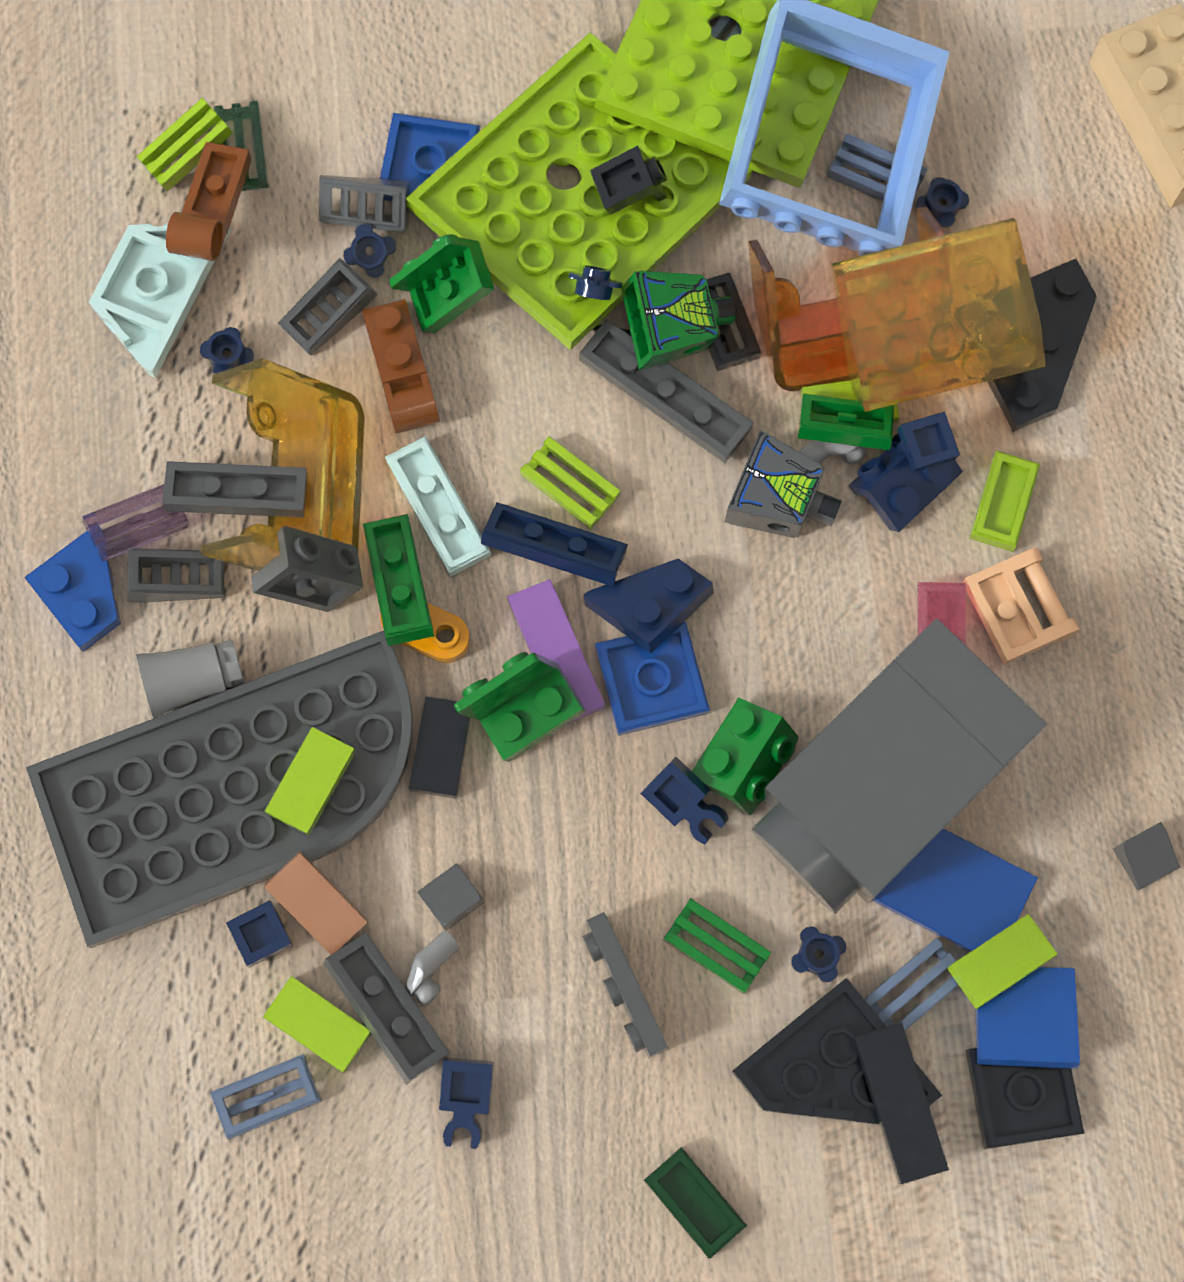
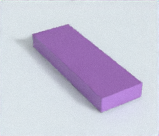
M551 579L507 596L508 603L530 654L535 652L558 663L587 710L571 722L605 709L603 698Z

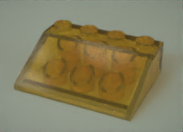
M1015 218L831 263L852 391L865 412L1046 367L1041 322Z

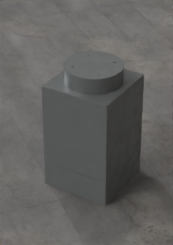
M936 618L765 787V802L772 809L751 831L770 853L832 913L836 914L856 893L868 903L1047 723Z

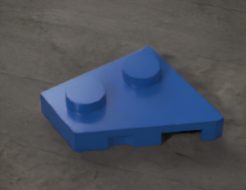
M95 524L24 577L82 652L121 624L118 604L113 592L112 569L109 566L106 552V535L98 524Z

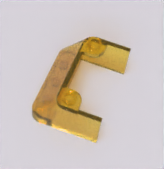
M264 358L213 374L212 384L247 397L246 415L251 429L259 437L273 442L271 466L307 468L308 484L305 518L268 516V526L264 524L250 525L244 528L239 536L201 545V555L259 571L273 558L280 555L277 531L283 526L355 546L358 551L364 442V411L359 400L347 391Z

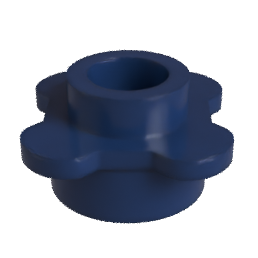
M937 177L931 181L926 195L920 196L917 199L916 209L919 213L928 214L936 219L938 226L948 228L954 224L955 215L959 210L965 209L968 206L969 196L955 182ZM942 199L945 200L947 204L942 206L939 204L938 201Z
M368 224L359 225L355 229L356 237L353 239L351 247L344 250V260L350 266L358 265L366 270L368 276L372 278L380 277L385 271L384 263L388 255L396 251V243L389 236L382 237L374 233L373 228ZM367 247H373L374 253L372 255L366 254L365 250Z
M584 266L583 273L569 272V278L577 280L575 294L599 300H611L613 288H622V282L610 279L611 270Z
M228 327L218 331L200 346L201 356L209 359L214 366L213 373L219 379H228L232 371L240 366H249L254 360L252 349L244 346L240 339V331L236 328ZM230 350L231 354L226 357L223 356V352Z
M806 927L800 933L802 943L799 952L792 957L791 965L798 973L807 971L818 975L822 982H831L838 975L836 965L840 955L846 951V943L840 936L831 937L830 935L819 933L816 927ZM816 950L823 952L821 959H817L814 956Z

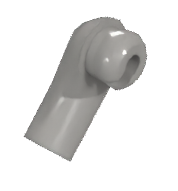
M812 440L798 452L819 464L830 455H842L844 462L855 464L865 457L866 448Z
M441 932L414 958L406 982V989L411 997L414 996L421 1005H428L437 997L440 992V985L431 978L435 971L459 950L457 941L448 932Z

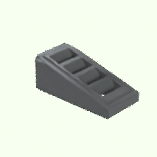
M320 175L319 221L357 227L362 224H368L373 229L405 232L409 226V209L406 205V198L409 196L410 181ZM332 188L341 189V212L332 211ZM350 190L358 191V213L350 212ZM367 192L375 193V214L367 213ZM385 195L393 196L392 215H384Z
M339 258L278 324L309 355H312L359 314L378 293L345 261ZM343 281L355 291L350 297L338 287ZM330 293L343 304L338 310L325 299ZM316 305L330 317L325 324L311 311ZM304 317L317 330L312 337L297 323L301 318Z
M129 548L127 556V602L146 603L224 597V551ZM209 564V585H200V565ZM189 565L190 585L181 584V566ZM170 566V584H161V567ZM151 567V584L142 583V568Z

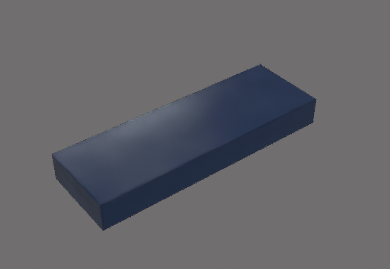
M496 502L481 538L482 545L612 587L628 547L626 543Z

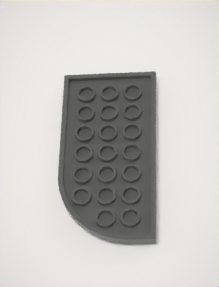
M384 630L26 767L87 947L92 949L270 879L299 851L311 862L318 860L344 847L368 829L391 801L402 780L410 755L413 734V716L409 691L392 646L387 645ZM314 727L353 747L356 753L310 836L268 815L265 809L310 729Z

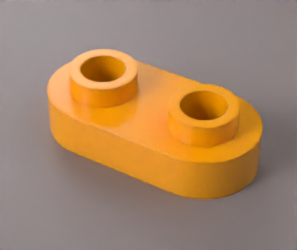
M428 603L434 636L402 643L401 645L441 663H452L461 659L468 651L470 645L467 625L458 616ZM380 613V621H381V625H382V627H383L382 618H381V613ZM444 629H449L454 633V638L450 642L443 643L437 639L438 633Z

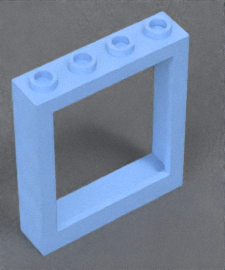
M777 0L769 12L719 205L731 208L735 215L751 219L757 217L772 222L777 229L784 232H801L816 237L817 242L824 246H842L857 251L858 255L863 259L875 262L887 261L903 245L950 51L809 0ZM781 42L911 87L876 229L745 184Z

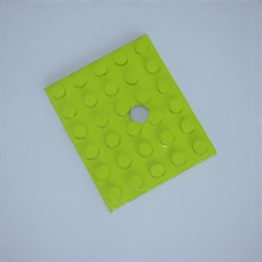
M641 0L595 98L594 109L730 161L769 12L777 0ZM809 0L867 22H871L879 0ZM728 16L738 22L741 27V34L733 35L727 41H722L711 34V27L708 23L715 17ZM781 42L748 169L801 189L852 66Z
M591 32L406 198L407 208L440 237L454 234L460 238L479 241L492 282L569 350L574 348L623 301L621 288H613L611 300H599L575 294L577 280L569 278V272L583 273L584 266L611 270L610 279L622 282L623 286L635 271H654L722 206L719 205L730 164L728 160L594 109L595 98L616 53ZM638 145L650 158L656 156L660 161L667 176V181L662 183L667 198L658 202L652 195H649L611 215L604 209L590 170ZM572 164L579 170L581 181L574 188L567 190L552 186L546 176L548 170L553 165L566 167ZM748 169L745 183L751 178L753 170Z

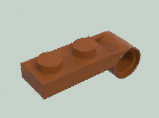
M211 142L205 143L182 213L174 212L168 222L166 248L169 253L209 261H216L218 259L252 161L249 149Z
M406 299L362 310L395 433L439 423L440 419Z

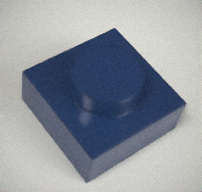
M945 411L901 424L897 429L912 473L955 460L960 456Z
M271 900L226 922L244 962L249 968L293 946Z

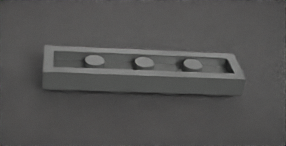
M607 319L579 353V360L724 463L729 460L753 428L754 423L668 362L645 370H639L632 337Z

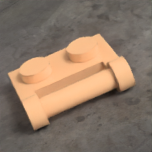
M1032 548L968 576L962 582L1004 665L1048 645L1065 640L1080 631L1074 617L1069 618L1043 570L1041 563L1044 559L1038 548ZM1024 572L1051 624L1050 627L1043 630L1015 576L1017 573Z

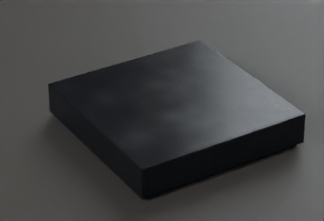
M977 1048L965 1050L984 1149L1085 1134L1071 1068L977 1064Z

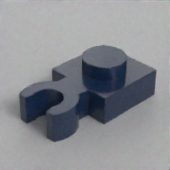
M677 757L640 793L674 827L685 818L690 823L692 836L702 844H706L713 835L703 825V819L713 820L720 828L729 819L725 810L720 806L706 804L702 800L710 791V788Z
M444 1058L439 1110L453 1112V1118L448 1122L443 1132L445 1146H452L454 1131L457 1128H466L472 1136L471 1149L478 1148L482 1139V1127L478 1120L475 1119L476 1114L489 1115L494 1061Z

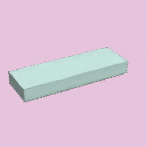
M426 436L385 456L386 463L450 577L491 556L488 546L481 544L482 535Z

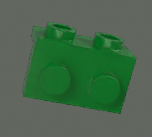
M454 234L444 235L434 240L432 247L419 257L406 262L402 267L403 269L389 279L392 289L410 293L421 330L428 333L438 332L495 290L479 241L460 238Z
M738 697L692 772L710 788V791L733 801L742 812L752 815L758 804L765 800V787L776 777L783 764L792 757L799 737L782 716Z

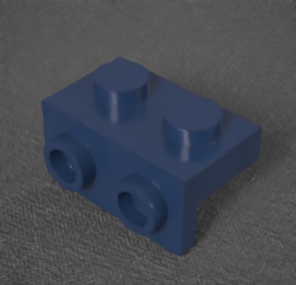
M897 433L892 438L890 450L884 451L879 457L863 464L857 472L858 477L849 484V488L854 494L866 496L889 530L900 532L946 489L963 470L956 460H952L912 473L899 434Z

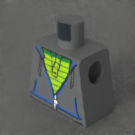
M760 430L729 503L725 522L731 525L796 538L801 531L806 516L832 526L842 500L817 491L825 470L822 465Z

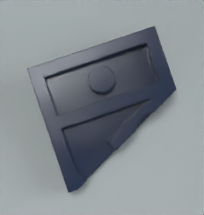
M677 558L615 581L613 587L603 585L589 590L583 596L585 606L651 654L714 594L713 583Z

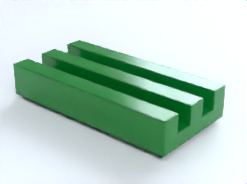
M803 394L799 418V439L890 450L893 438L894 405Z
M691 898L663 938L669 945L742 994L746 993L772 953ZM692 914L756 956L754 962H750L689 921ZM682 929L746 971L747 973L743 979L678 937Z

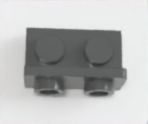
M283 526L277 531L280 555L273 558L266 566L251 576L253 593L325 612H330L364 587L358 551L355 546L288 526Z

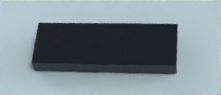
M898 1023L853 1037L898 1184L902 1185L949 1171L903 1024Z

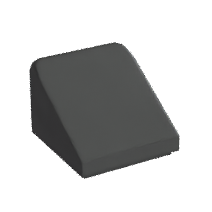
M1162 822L1113 848L1137 891L1180 868L1168 833Z
M457 864L417 891L445 931L485 903L482 896Z

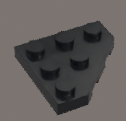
M1077 258L956 308L953 314L1013 432L1054 415L1059 406L1097 298Z
M845 978L731 1072L762 1111L880 1125L853 1037L885 1028L886 1026L850 981ZM916 1064L925 1096L930 1106L942 1094Z

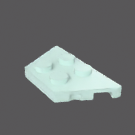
M168 223L159 227L151 224L128 225L89 300V304L95 313L148 375L154 378L157 377L215 262L169 253L166 248ZM230 227L228 233L226 234L225 240L230 232Z

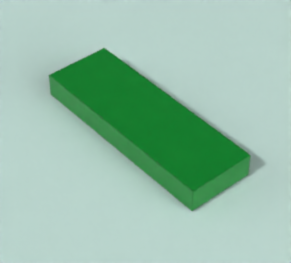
M408 514L363 523L387 645L393 646L433 637L434 631Z

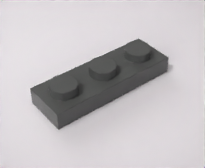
M167 461L162 505L164 510L169 512L305 518L308 472L307 468Z
M605 912L588 919L586 926L589 933L582 936L593 962L595 963L602 959L610 977L603 980L604 986L614 1007L621 1004L625 1007L631 1022L624 1025V1029L635 1052L637 1053L644 1049L649 1059L666 1051L668 1046Z
M364 933L325 959L324 966L406 1085L449 1055L450 1052L367 933Z

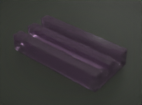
M164 484L82 516L83 525L89 531L90 538L94 546L97 547L102 562L128 552L129 548L141 547L188 528L189 520L185 512L165 511L163 506L100 530L99 525L162 501ZM174 514V517L169 518L167 520H164L162 522H159L157 524H154L152 526H149L147 528H144L142 530H139L137 532H134L112 542H106Z

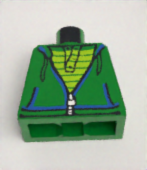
M635 271L621 288L639 370H645L706 350L718 338L717 326L733 324L735 321L736 311L733 299L729 296L711 298L707 279L701 274Z

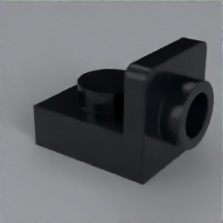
M638 145L590 170L604 209L611 215L649 195H652L658 202L667 198L662 185L663 182L667 181V176L660 161L656 156L650 158Z

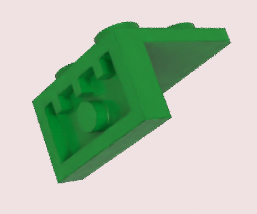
M522 652L510 658L503 664L502 668L504 671L490 681L484 678L469 685L462 692L464 698L454 704L458 714L481 722L501 758L506 762H510L587 711L559 664L535 652L529 655L527 652Z

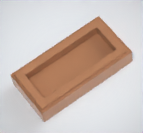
M301 851L264 885L272 896L331 955L343 947L368 923V919Z

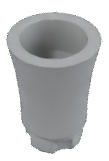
M233 640L218 643L216 646H214V642L166 652L136 654L153 718L185 704L224 692L226 687L232 688L244 684Z

